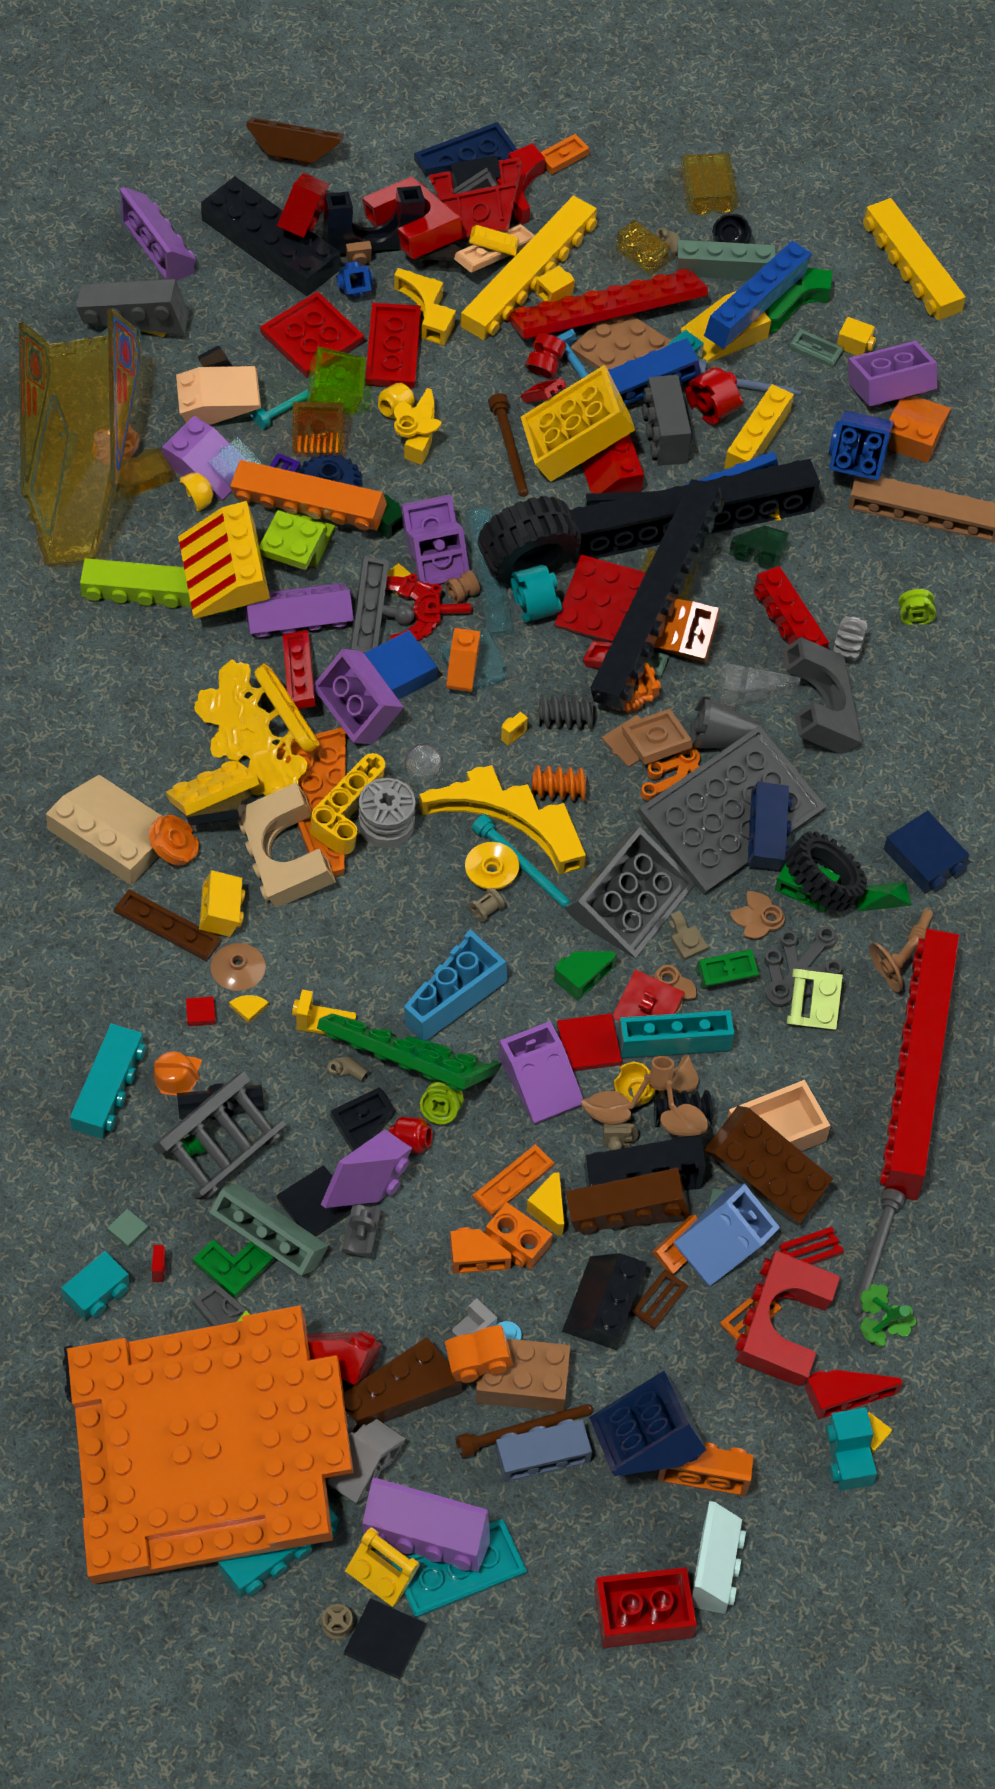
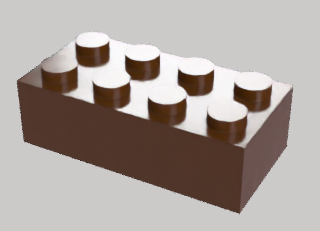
M737 1106L704 1149L709 1156L788 1221L798 1224L801 1223L834 1179L748 1107Z

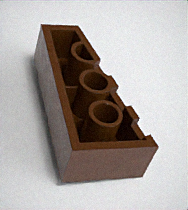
M679 1168L566 1191L572 1226L575 1232L590 1234L596 1230L681 1222L691 1215L687 1190Z
M428 1337L343 1393L348 1434L351 1432L356 1433L363 1424L367 1426L376 1419L384 1423L393 1418L407 1415L422 1407L436 1404L443 1399L461 1394L462 1382L455 1380L449 1363Z

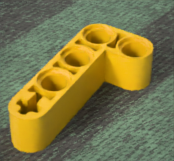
M374 753L364 756L312 811L311 834L338 854H349L355 848L357 827L348 818L359 808L360 794L365 786L376 779L383 778L385 760L382 756Z

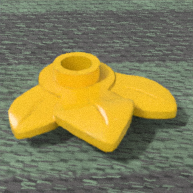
M401 401L394 409V416L396 418L394 430L401 437L407 438L416 434L428 435L437 431L441 426L440 420L432 418V405L430 403L411 408L407 402Z

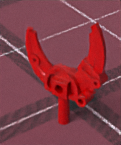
M414 573L406 577L387 576L385 590L397 591V595L406 599L413 598L415 600L413 610L417 622L407 630L391 635V639L410 630L417 641H421L423 638L429 637L432 631L436 629V626L440 625V614L471 613V603L440 604L439 598L442 596V587L438 583L433 585L428 582L424 583L417 580V575Z

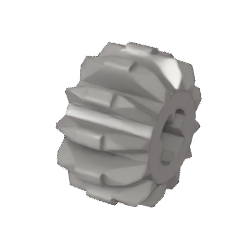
M845 616L841 620L835 640L834 652L843 655L846 661H856L860 657L867 632L866 621L853 616Z

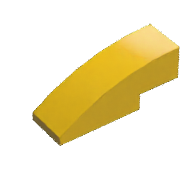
M427 388L417 406L430 403L432 405V418H434L432 389ZM433 433L428 435L416 434L415 436L407 437L408 439L404 444V459L423 465L431 446Z

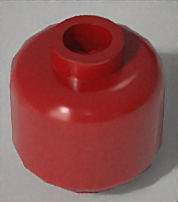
M399 1117L395 1125L390 1126L389 1132L412 1148L410 1154H422L426 1148L431 1146L432 1127L427 1124L424 1118Z

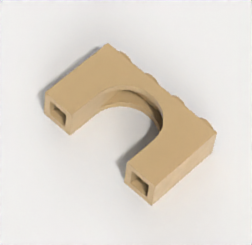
M297 782L247 804L241 814V819L238 820L242 833L244 835L247 834L249 840L245 842L246 848L250 856H254L256 861L253 864L255 874L263 882V885L260 886L261 893L266 901L270 900L275 907L286 905L336 882L329 861L320 849L288 862H278L271 859V846L276 836L285 828L312 816L306 794Z

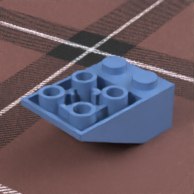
M745 1184L729 1186L673 1244L706 1285L711 1286L759 1249L780 1227Z

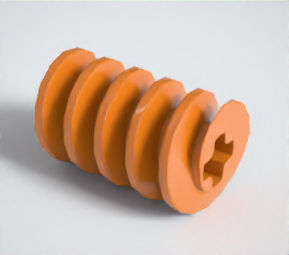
M536 765L532 775L531 793L534 795L535 791H537L539 798L543 799L545 793L548 792L550 800L554 799L557 792L561 800H564L567 793H569L572 801H575L577 795L580 794L582 802H584L586 776L582 768H579L576 775H574L572 767H568L566 773L563 774L561 766H558L555 773H552L551 767L547 765L544 773H542L540 765Z

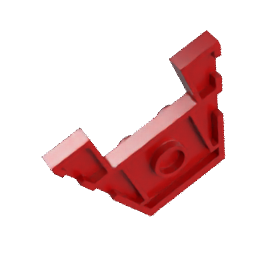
M520 157L499 161L501 185L454 194L453 177L450 171L429 175V179L440 201L446 203L454 213L459 214L462 218L463 238L460 239L461 242L470 239L472 227L475 225L503 233L508 232L522 168V159Z

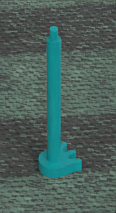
M343 372L338 375L334 374L267 412L262 407L251 411L252 415L249 417L264 430L270 427V419L334 385L345 374Z

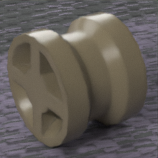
M333 1604L327 1607L322 1615L324 1634L331 1640L346 1638L352 1630L353 1618L351 1611L341 1604Z

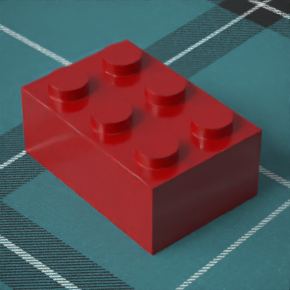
M687 1567L596 1577L594 1595L603 1648L694 1637L697 1625Z

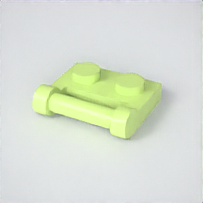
M793 969L792 977L795 979L791 1014L787 1016V1024L836 1030L843 975ZM806 979L813 980L809 1018L801 1017Z

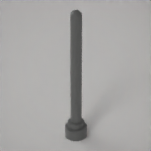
M885 1189L880 1200L883 1213L852 1306V1311L856 1315L863 1313L861 1308L863 1303L860 1301V1295L863 1291L868 1290L873 1282L895 1213H898V1210L902 1209L905 1201V1195L895 1189Z

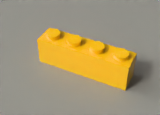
M771 384L727 450L724 469H729L738 463L750 461L764 453L791 412L793 393Z

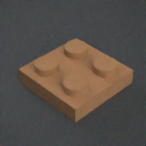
M671 709L622 725L623 735L644 765L693 748L692 739Z

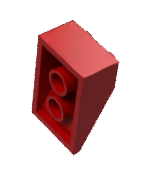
M360 1331L359 1333L307 1334L310 1360L337 1355L341 1379L353 1385L370 1375L382 1347L381 1343L375 1341L376 1337L365 1331Z

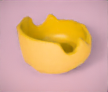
M189 473L180 478V484L185 485L188 497L192 496L197 508L196 511H201L211 504L213 490L206 477L199 473Z
M635 1061L623 1064L620 1067L618 1077L614 1080L615 1092L623 1094L631 1102L634 1097L630 1095V1089L632 1088L633 1096H635L644 1081L645 1074H650V1070L644 1064ZM648 1083L635 1108L648 1103L654 1096L656 1089L652 1087L651 1083Z

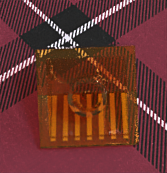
M293 402L292 453L343 454L345 435L344 403Z

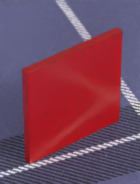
M635 969L612 1017L614 1020L620 1021V1017L675 1014L685 992Z

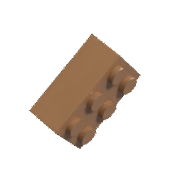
M507 1339L513 1365L501 1374L484 1373L478 1377L475 1403L555 1412L564 1411L570 1345Z

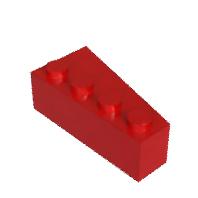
M303 172L293 184L277 226L303 238L308 230L312 232L324 210V195L328 193L327 190L330 184Z

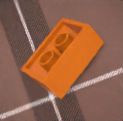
M703 1442L707 1451L702 1453L697 1460L687 1462L681 1467L659 1470L657 1481L746 1496L752 1477L753 1455L747 1454V1451L741 1448L724 1450L718 1449V1446L715 1444Z

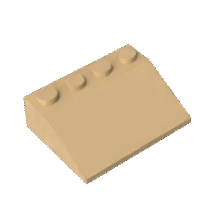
M97 775L63 795L46 813L47 828L50 832L130 885H133L159 857L151 846L149 828L158 817L163 816L101 775Z

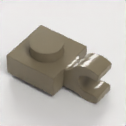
M680 911L670 914L671 920L668 923L675 932L671 936V942L683 961L708 951V946L696 926L687 928L685 918Z

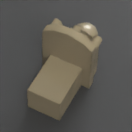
M603 1123V1147H608L609 1151L630 1147V1142L637 1140L638 1128L634 1124Z

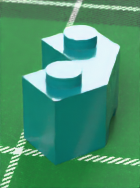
M866 1407L831 1413L829 1424L825 1425L832 1464L829 1465L831 1481L837 1482L839 1491L874 1485L877 1471L870 1449L874 1434Z

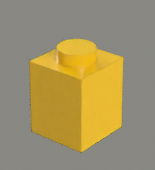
M559 265L537 278L535 293L543 301L553 303L565 296L573 295L575 280L569 272H566Z
M847 317L839 332L837 345L843 347L844 351L857 356L865 354L867 351L871 352L876 342V338L873 337L875 326Z

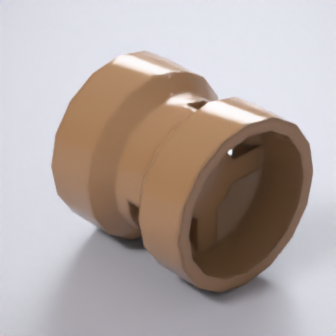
M470 570L463 572L460 578L453 577L445 581L447 593L452 597L455 604L464 601L468 595L472 597L480 593L479 582Z

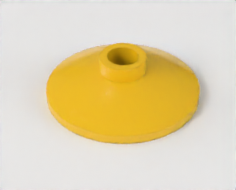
M485 842L477 845L468 853L465 860V871L470 881L476 886L487 890L489 888L498 890L510 885L515 880L519 872V860L510 847L498 842ZM493 867L497 871L489 872L487 869Z

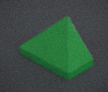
M906 882L867 886V889L856 901L859 912L912 905Z

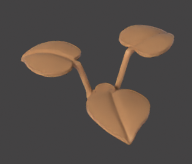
M689 1055L683 1056L676 1068H674V1061L669 1057L657 1056L653 1058L650 1074H645L644 1081L631 1102L628 1101L626 1096L615 1091L599 1092L587 1099H581L583 1109L594 1119L607 1124H619L630 1119L631 1112L629 1109L635 1107L648 1083H651L652 1087L656 1090H667L668 1103L671 1110L663 1112L660 1119L661 1125L666 1131L679 1136H694L705 1133L708 1129L707 1119L697 1107L690 1104L676 1107L674 1104L672 1090H675L677 1093H681L682 1090L689 1092L698 1086V1074L692 1065Z

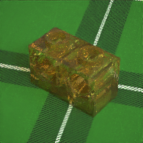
M633 220L618 232L616 251L650 276H653L668 264L670 246L637 221Z

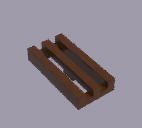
M664 1269L632 1309L631 1315L638 1317L640 1321L648 1324L650 1328L655 1330L687 1290L688 1285ZM665 1279L669 1280L670 1283L647 1312H642V1308ZM674 1286H678L679 1288L654 1319L651 1318V1315Z

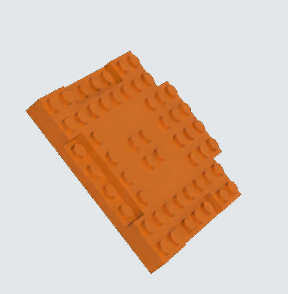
M300 1305L242 1316V1321L147 1339L128 1342L126 1338L67 1348L71 1398L76 1415L85 1518L82 1519L87 1575L93 1584L333 1540L325 1478L354 1473L340 1365L337 1355L310 1360L305 1314Z

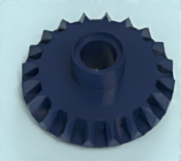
M331 452L330 455L326 456L322 453L319 457L311 456L310 460L304 461L303 466L298 469V473L362 487V476L357 464H353L350 458L345 459L342 454L334 456Z

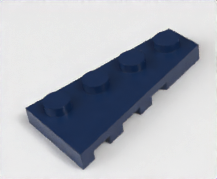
M496 122L414 153V161L426 176L450 171V164L491 156H497L498 162L506 160L509 153L518 149L500 124Z

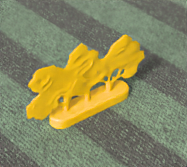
M231 659L219 670V688L217 690L213 688L200 690L198 700L194 705L195 712L204 723H212L219 726L218 732L211 739V754L217 758L227 756L228 759L238 761L244 755L248 756L250 759L248 769L257 775L259 785L250 788L251 795L259 796L264 794L267 796L296 782L298 784V779L306 772L307 762L304 757L291 753L292 739H295L306 752H312L319 746V741L277 675L268 665L263 663L255 670V677L261 687L254 688L251 687L249 682L251 672L249 664L236 663L235 660ZM247 692H251L253 694L249 698H245V694ZM264 692L275 707L271 713L266 712L257 704ZM277 715H280L289 729L284 737L274 736L269 729L270 721ZM273 740L280 741L277 745H274L272 743ZM285 743V746L282 747L286 750L285 754L279 760L277 758L278 748ZM290 755L291 761L286 763V758Z

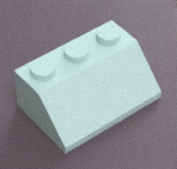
M709 1501L702 1531L692 1589V1601L694 1608L726 1614L727 1606H733L737 1588L731 1587L733 1576H739L741 1559L736 1558L737 1548L743 1549L746 1531L741 1530V1518L716 1502Z

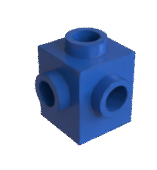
M359 261L345 263V268H339V275H336V281L339 290L342 289L344 294H350V298L364 296V292L371 291L370 284H373V277L368 266L360 265ZM351 274L356 276L355 283H350Z

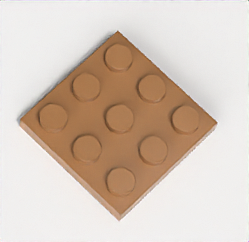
M628 314L598 321L570 348L577 357L595 369L603 365L607 369H612L629 360L642 357L651 351L666 347L671 340L633 315Z

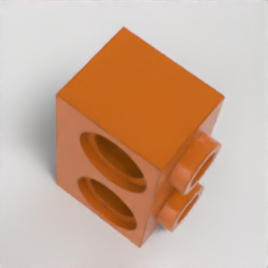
M508 1202L503 1205L485 1228L486 1235L511 1253V1261L519 1267L526 1266L530 1270L552 1244L553 1234ZM509 1228L511 1232L502 1233L499 1229ZM531 1244L535 1248L525 1249L522 1245Z

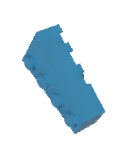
M469 929L464 935V940L459 946L456 945L452 949L449 958L444 964H440L434 970L432 978L428 982H424L404 1006L406 1027L419 1039L427 1041L507 982L506 961Z

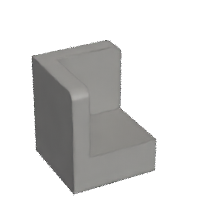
M476 1298L468 1305V1315L452 1329V1333L455 1336L471 1334L486 1327L496 1326L497 1317Z

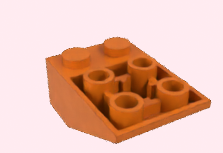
M676 599L674 611L671 616L667 617L664 632L660 638H657L654 650L706 663L720 614L719 608Z

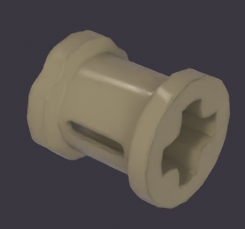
M489 888L483 897L477 901L472 900L468 903L471 913L480 922H484L492 912L497 909H503L505 903L501 895L494 888Z

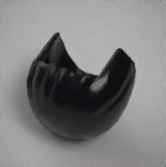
M728 213L727 215H722L713 225L714 242L750 243L752 230L749 222L743 215Z

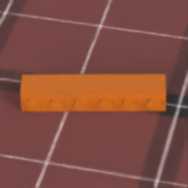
M244 460L239 461L230 484L235 498L241 502L247 501L249 503L251 501L259 503L266 508L277 507L291 514L299 512L307 514L313 519L325 518L339 525L351 524L361 530H378L387 505L383 492Z

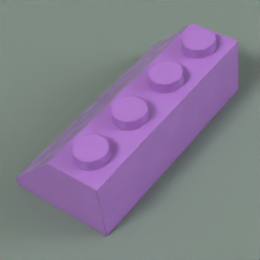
M125 187L120 188L122 221L165 280L175 279L178 281L194 274L196 259L193 252L187 250L181 236L174 233L167 218L164 219L160 214L158 205L155 202L152 203L146 194Z
M344 582L269 592L270 599L244 606L248 631L250 634L255 633V637L269 636L270 631L280 630L282 634L296 632V628L306 627V630H318L324 624H332V627H342L347 625V621H354L350 589Z
M373 1477L362 1523L364 1534L370 1527H373L379 1532V1537L402 1553L421 1555L432 1562H445L464 1571H479L490 1544L487 1509Z

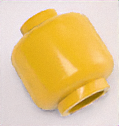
M395 383L380 392L378 396L379 410L384 416L396 419L394 409L397 404L405 401L413 408L415 406L414 394L405 384Z

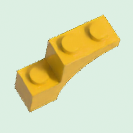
M398 268L394 274V290L404 293L418 306H421L424 316L422 339L445 346L455 326L456 310L439 305L443 297V282Z

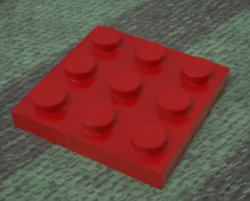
M318 291L260 326V333L305 377H309L364 342V335Z
M581 555L562 603V611L559 612L554 625L557 628L604 642H613L646 572Z

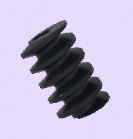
M660 1090L657 1098H654L655 1126L658 1125L662 1113L671 1110L664 1090ZM672 1090L676 1107L683 1104L693 1105L702 1111L705 1117L708 1118L710 1125H712L713 1103L709 1090H705L701 1098L697 1090H693L690 1098L686 1090L681 1091L679 1098L676 1091Z

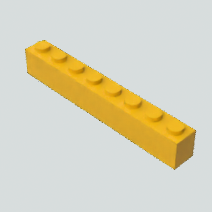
M573 195L461 312V328L484 341L489 335L494 336L498 332L500 324L504 320H509L510 314L514 312L518 305H524L528 294L532 290L536 291L537 278L554 269L559 261L564 262L568 258L570 250L582 243L584 235L587 232H593L597 225V208Z

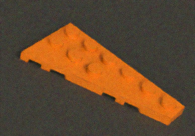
M342 727L314 734L319 741V746L312 752L303 750L296 740L291 742V753L304 757L307 762L306 772L298 779V785L306 794L311 812L345 777L346 732ZM285 743L278 748L277 758L279 760L285 754L286 750L282 748L285 746ZM290 755L287 756L286 763L291 761ZM311 817L298 822L297 826L307 853L320 849L328 859L334 877L344 875V855L336 853L311 834Z

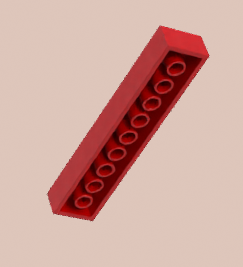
M927 928L924 939H918L912 962V968L914 969L908 989L910 995L906 1003V1021L903 1024L901 1035L903 1041L898 1055L899 1067L896 1071L894 1082L896 1088L890 1108L892 1114L887 1128L888 1141L885 1144L883 1154L885 1161L879 1184L884 1185V1190H898L905 1195V1199L916 1201L925 1177L959 934Z

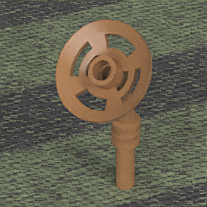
M929 909L923 910L917 925L912 927L908 936V942L898 954L893 953L891 955L883 946L876 942L869 946L870 955L876 969L884 976L890 988L895 992L903 989L900 969L917 948L918 939H924L926 928L933 916V912Z

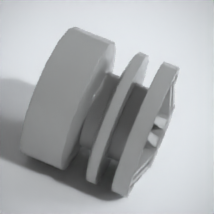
M382 778L370 782L361 791L358 825L360 834L370 844L381 848L398 847L407 842L413 834L416 801L413 791L407 784L398 779Z

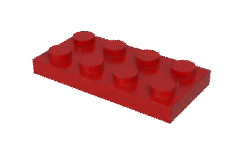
M372 302L365 385L391 386L395 383H403L409 388H415L421 306Z

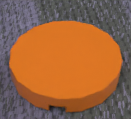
M174 815L160 816L151 824L149 828L151 846L166 862L173 865H185L191 862L199 851L198 838H194L192 834L194 830L182 818Z

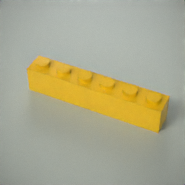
M892 198L866 207L863 219L866 231L872 232L878 247L884 248L892 265L896 264L902 279L911 284L914 295L917 298H921L925 303L928 314H933L937 321L962 312L966 298Z

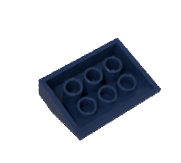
M665 1371L657 1374L589 1417L614 1476L681 1467L687 1462L697 1460L702 1453L707 1451L682 1396Z

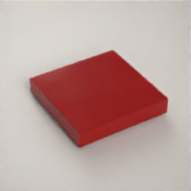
M612 1013L557 1020L559 1038L564 1046L573 1072L622 1065Z

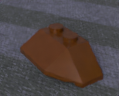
M251 117L246 124V127L266 154L273 155V158L276 160L295 159L297 163L309 165L311 162L314 163L344 139L343 133Z

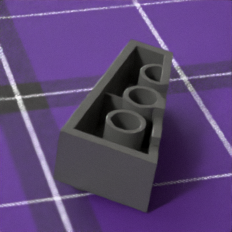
M175 279L83 284L80 287L76 305L83 324L114 327L113 319L116 317L129 329L185 335L189 315L188 308Z

